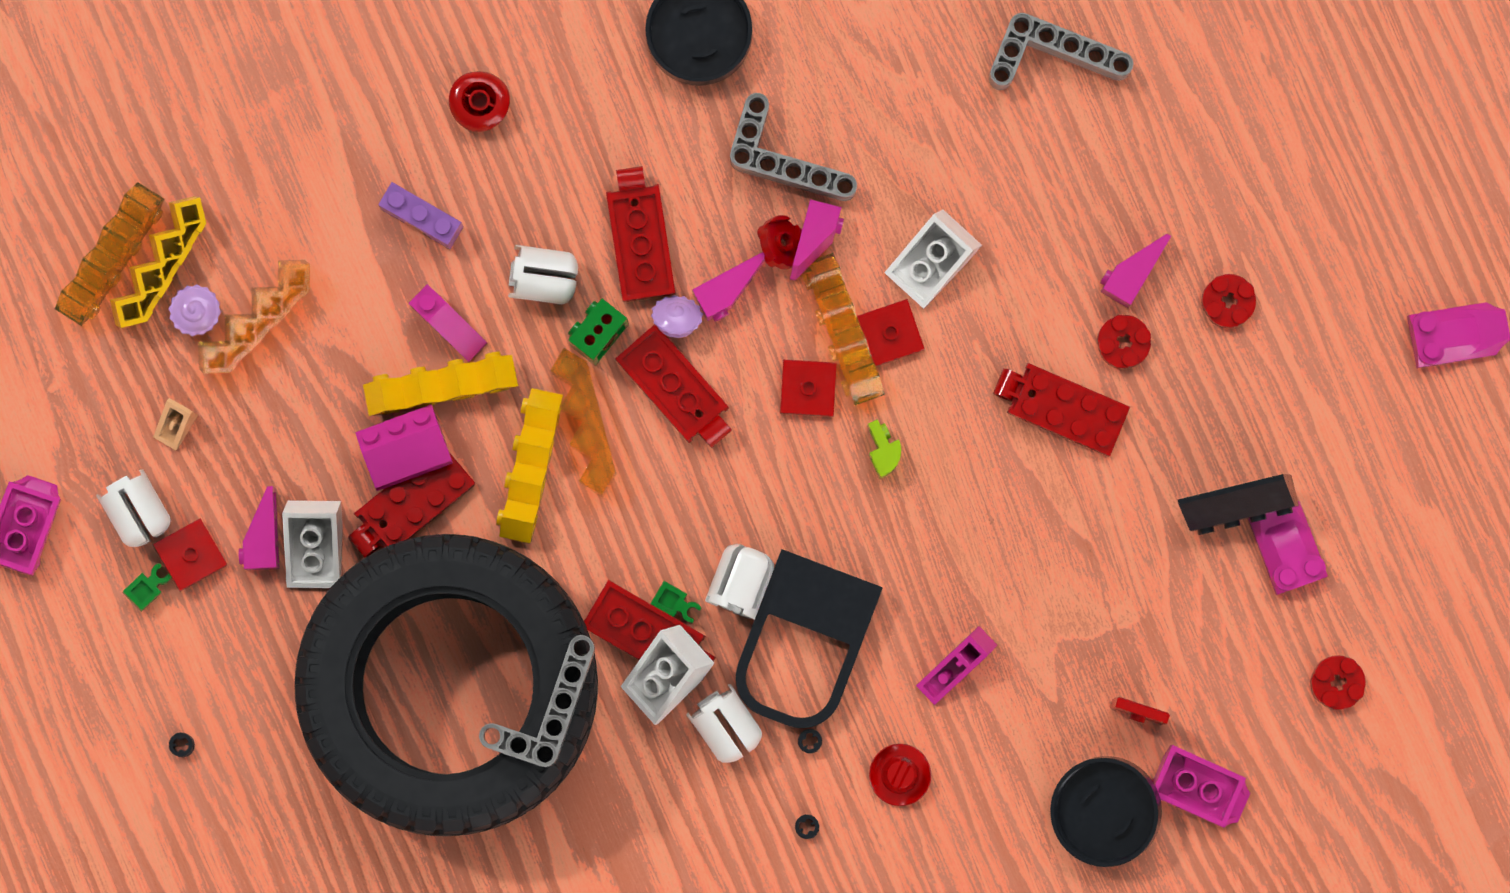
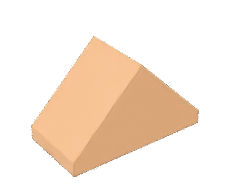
M169 398L166 401L153 438L177 450L198 415Z

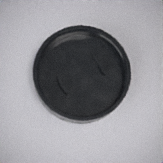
M654 0L647 14L645 31L649 52L656 65L666 75L678 82L696 86L720 82L737 71L750 50L752 20L744 0Z
M1100 756L1085 760L1064 774L1054 790L1050 815L1052 826L1059 842L1072 856L1093 866L1113 867L1133 860L1151 845L1160 827L1162 807L1155 784L1139 766L1123 758Z

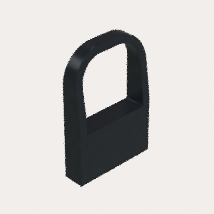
M781 549L736 669V686L743 702L755 713L795 728H809L827 720L839 705L883 587ZM769 614L849 644L848 652L827 705L815 715L803 718L794 717L762 705L755 700L747 687V668Z

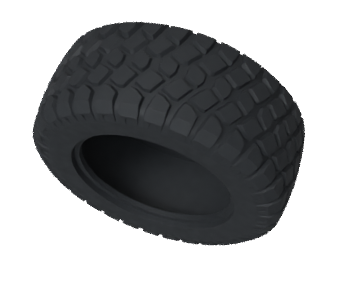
M437 534L400 541L372 553L351 567L327 591L313 612L301 640L295 668V702L300 728L313 759L328 781L351 804L372 818L397 829L430 836H460L484 832L507 824L534 809L558 788L575 766L588 740L596 712L598 675L594 653L558 760L552 766L542 767L500 753L492 760L474 769L453 774H438L416 768L391 752L376 734L368 717L363 693L364 673L370 652L381 633L391 622L409 609L425 602L439 599L471 600L496 610L513 625L526 646L533 672L532 701L526 720L519 732L536 738L571 640L579 635H585L590 638L587 627L571 598L559 583L534 561L505 545L487 539L467 535ZM585 640L578 641L574 647L575 653L579 656L588 654L590 651L589 643ZM570 667L565 673L567 681L572 683L577 682L581 676V672L577 667ZM567 693L560 694L556 699V704L560 709H567L572 702L570 695ZM551 720L547 725L548 733L552 736L559 735L562 731L561 722ZM522 737L515 738L511 744L512 750L518 754L524 752L527 746L526 741ZM544 746L539 749L538 758L540 761L546 763L553 758V751L550 747Z

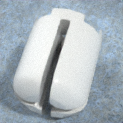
M515 245L514 249L519 250L518 256H515V260L511 262L509 286H514V291L508 297L555 304L568 303L575 293L577 281L567 279L575 278L578 275V263L575 256L564 251Z
M143 469L139 470L141 475L130 480L128 476H125L107 486L108 493L104 496L96 495L120 539L129 547H139L151 540L126 497V493L153 537L157 538L164 534L171 523L168 512Z
M741 544L729 545L722 554L705 601L714 606L720 605V607L732 611V613L755 620L774 570V562L768 555Z
M728 684L730 690L721 695L718 691H715L697 704L700 709L692 716L689 713L686 714L717 760L722 763L734 762L744 756L714 713L715 710L719 709L748 752L757 747L762 737L761 728L731 684Z

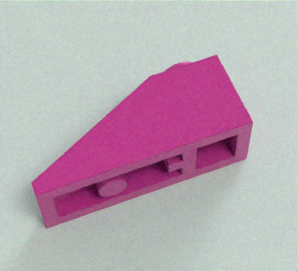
M810 199L791 271V280H796L833 243L835 233H841L844 221L843 218H839L841 207Z
M1165 234L1118 264L1113 272L1107 270L1100 281V284L1104 285L1101 293L1129 308L1171 236Z
M763 252L692 289L693 295L707 321L714 319L716 322L729 315L728 310L733 307L765 262Z
M428 284L409 302L411 308L468 362L487 344Z
M267 486L243 540V548H239V564H244L245 570L280 569L276 488L273 486Z
M978 626L916 686L935 705L998 645Z

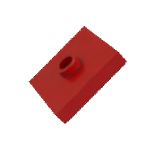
M908 299L857 316L874 367L925 350Z
M783 359L780 414L834 417L837 363Z
M201 518L153 544L155 551L179 592L227 566L225 559Z
M1122 697L1112 699L1110 708L1130 714L1129 719L1140 723H1145V720L1163 725L1168 723L1170 717L1167 712Z

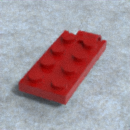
M643 166L616 170L619 191L606 192L622 301L629 302L674 295L676 292L659 184L650 187L645 186ZM633 200L638 201V205L632 206L631 202Z
M654 324L615 358L617 363L688 443L692 442V438L699 433L703 440L712 448L732 431L728 424L719 416L721 412H726L729 409L728 405L669 338L658 329L657 325ZM700 410L702 411L703 415L701 417H696L695 412Z
M1027 363L1023 376L1003 368L993 394L1002 399L1013 401L1008 408V414L1105 456H1111L1130 406L1030 363ZM1030 390L1034 392L1033 398L1028 395Z
M451 453L452 464L384 488L354 513L363 522V525L353 531L348 536V539L364 558L374 553L381 545L387 547L410 539L476 484ZM383 521L387 523L385 528H381L379 525Z
M610 580L605 584L584 620L588 631L638 660L643 656L660 630L681 625L698 645L706 638L702 633ZM703 650L714 662L716 657Z

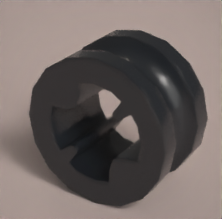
M813 729L804 730L798 737L799 748L806 753L817 752L822 745L821 735ZM812 733V737L816 736L818 739V743L814 744L813 749H807L808 745L804 747L802 744V740L806 739V734Z
M176 733L169 740V749L175 756L188 757L194 751V740L186 733ZM186 738L188 740L186 744L189 746L188 749L177 752L175 747L178 745L175 742L177 739L183 741Z
M805 814L800 816L795 823L796 833L803 839L814 838L819 832L818 820L812 815ZM810 819L813 821L811 825L815 824L814 831H809L808 835L801 833L803 829H799V825Z

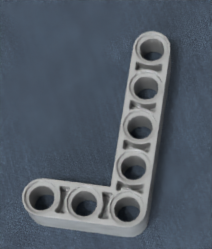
M1018 13L1012 17L991 68L989 83L996 90L1007 89L1013 81L1026 46L1118 81L1128 77L1133 69V59L1123 51L1029 14ZM1016 22H1024L1028 27V31L1019 33L1015 30L1014 24ZM1049 32L1053 40L1045 43L1040 40L1039 33ZM1067 41H1072L1077 45V51L1068 52L1063 44ZM1013 46L1018 50V55L1016 57H1008L1004 52V48ZM1091 51H1097L1102 55V60L1100 62H1093L1088 54ZM1115 61H1122L1126 64L1127 70L1125 72H1118L1115 70L1113 63ZM999 70L1005 71L1009 79L1000 82L995 78L994 73Z
M753 93L748 96L730 152L731 166L735 170L840 201H848L854 197L857 182L852 175L758 148L769 112V102L766 96L761 93ZM759 101L765 108L762 112L754 113L749 107L750 104ZM748 126L753 127L757 130V134L753 138H746L742 134L743 129ZM738 152H745L749 155L750 159L748 162L740 164L734 157ZM765 159H770L775 163V167L771 171H765L760 166L761 162ZM792 166L797 167L801 174L798 178L793 179L786 175V170ZM816 174H822L826 177L827 181L822 186H816L811 180L812 177ZM842 181H847L851 184L852 190L849 193H841L837 185Z
M585 635L576 636L571 640L537 738L490 723L480 730L479 739L482 745L538 766L549 767L555 764L562 749L595 653L594 642ZM581 640L587 641L590 645V651L584 656L577 655L574 650L575 644ZM577 667L580 670L581 676L577 682L567 681L565 673L568 668ZM562 693L569 694L572 700L570 707L567 709H560L556 704L557 697ZM551 720L561 722L562 731L559 735L552 736L548 733L547 725ZM491 728L497 729L500 733V739L496 744H489L485 739V733ZM522 737L526 741L527 746L524 752L518 754L512 750L511 744L515 738ZM544 746L550 747L553 751V758L546 763L538 758V751Z

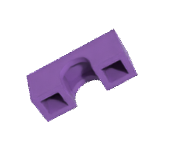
M391 182L378 204L382 211L403 223L406 222L425 233L427 237L448 249H451L464 227L459 220Z

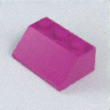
M432 404L355 432L376 491L453 463Z

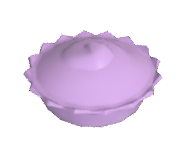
M198 284L186 286L183 290H178L176 296L171 298V305L168 308L171 313L169 319L174 323V328L179 329L182 334H189L192 337L196 335L203 336L206 332L212 331L214 325L218 323V317L221 314L220 302L216 299L215 293L210 292L207 287H201Z
M674 295L672 297H664L662 301H656V306L652 307L653 313L651 317L654 320V324L657 325L663 334L669 337H686L695 329H698V325L702 323L703 313L700 311V306L696 305L694 300H688L685 296L678 297Z

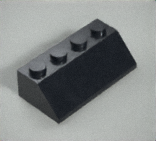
M1290 474L1272 476L1178 499L1179 507L1189 530L1198 531V535L1215 532L1214 527L1223 524L1225 529L1240 526V520L1250 518L1251 523L1266 520V514L1276 512L1277 516L1293 513L1292 508L1299 506L1292 475Z

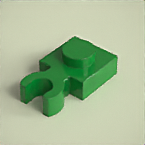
M160 563L152 568L149 578L141 573L122 592L141 612L161 594L157 586L164 585L171 579L169 574L164 578H159L156 575V572L162 567Z
M663 581L651 602V605L672 617H675L679 611L682 613L684 620L689 623H693L694 619L687 615L688 609L695 608L699 611L701 610V606L695 602L686 603L684 600L687 593L666 581Z

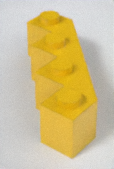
M193 196L168 202L175 229L150 234L149 238L155 261L129 267L135 293L110 299L116 326L123 328L149 320L153 309L164 295L173 280V276L184 262L193 243L206 225L200 197Z
M497 351L485 354V359L477 362L464 363L463 359L448 361L447 367L438 370L426 371V367L423 366L410 369V374L402 377L389 378L388 374L372 377V382L363 385L368 415H389L399 413L400 410L419 409L431 404L434 406L440 402H454L473 398L480 394H493L517 387L518 382L512 355L501 356V352Z
M532 388L529 398H523L521 414H525L524 425L521 435H515L512 450L517 451L516 461L512 473L507 472L504 488L509 489L507 502L504 510L499 509L496 525L500 526L499 537L531 543L538 518L537 513L546 482L547 468L553 450L556 426L559 423L563 400L562 394Z

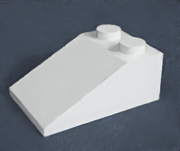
M941 210L932 215L884 273L924 309L967 264L982 244L947 212Z
M288 500L282 512L287 588H331L341 577L343 529L341 501Z
M681 625L660 630L620 687L652 723L657 725L703 680L714 662Z

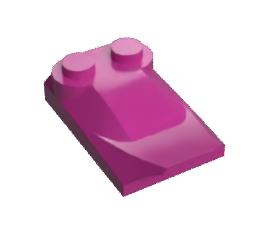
M1487 302L1430 312L1424 311L1407 316L1417 369L1495 356L1510 341L1505 309L1495 307Z
M29 475L18 481H9L0 504V566L27 575H34L35 570L40 565V556L61 501L57 485Z
M1299 501V506L1292 508L1293 513L1277 516L1276 512L1266 514V520L1251 523L1250 518L1248 519L1276 595L1328 577L1325 562L1319 554Z
M1174 745L1169 746L1153 779L1160 800L1223 828L1229 824L1238 823L1250 796L1245 783V777Z

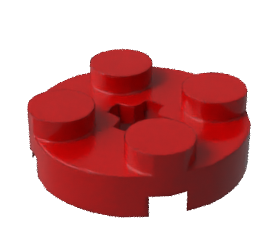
M778 215L768 219L757 230L766 264L783 270L793 267L802 232L798 224L793 225L788 221L791 218L785 215Z
M1224 274L1215 277L1206 286L1202 294L1201 303L1203 310L1213 324L1222 328H1234L1243 324L1252 316L1256 307V295L1253 285L1243 277L1235 274ZM1228 294L1233 295V299L1236 300V305L1232 304L1230 308H1226V303L1222 301V297H1227Z
M1117 315L1105 322L1097 336L1098 350L1102 359L1108 365L1118 369L1132 368L1140 364L1147 357L1151 348V333L1138 318L1130 315ZM1127 335L1131 346H1125L1121 349L1117 337Z
M1340 655L1327 657L1320 661L1310 679V687L1315 699L1324 706L1334 710L1347 709L1355 705L1363 697L1366 686V679L1362 668L1354 659ZM1335 675H1339L1341 679L1344 678L1345 680L1342 690L1331 686V682L1335 680Z

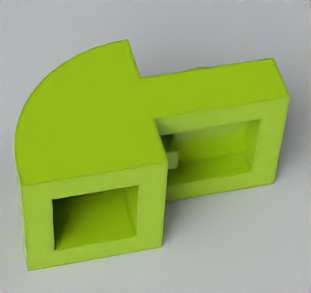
M877 419L868 423L867 427L877 447L876 450L869 453V457L879 479L889 475L896 468L901 457V444L899 439L891 443L888 442L887 439L891 438L885 423L880 425Z

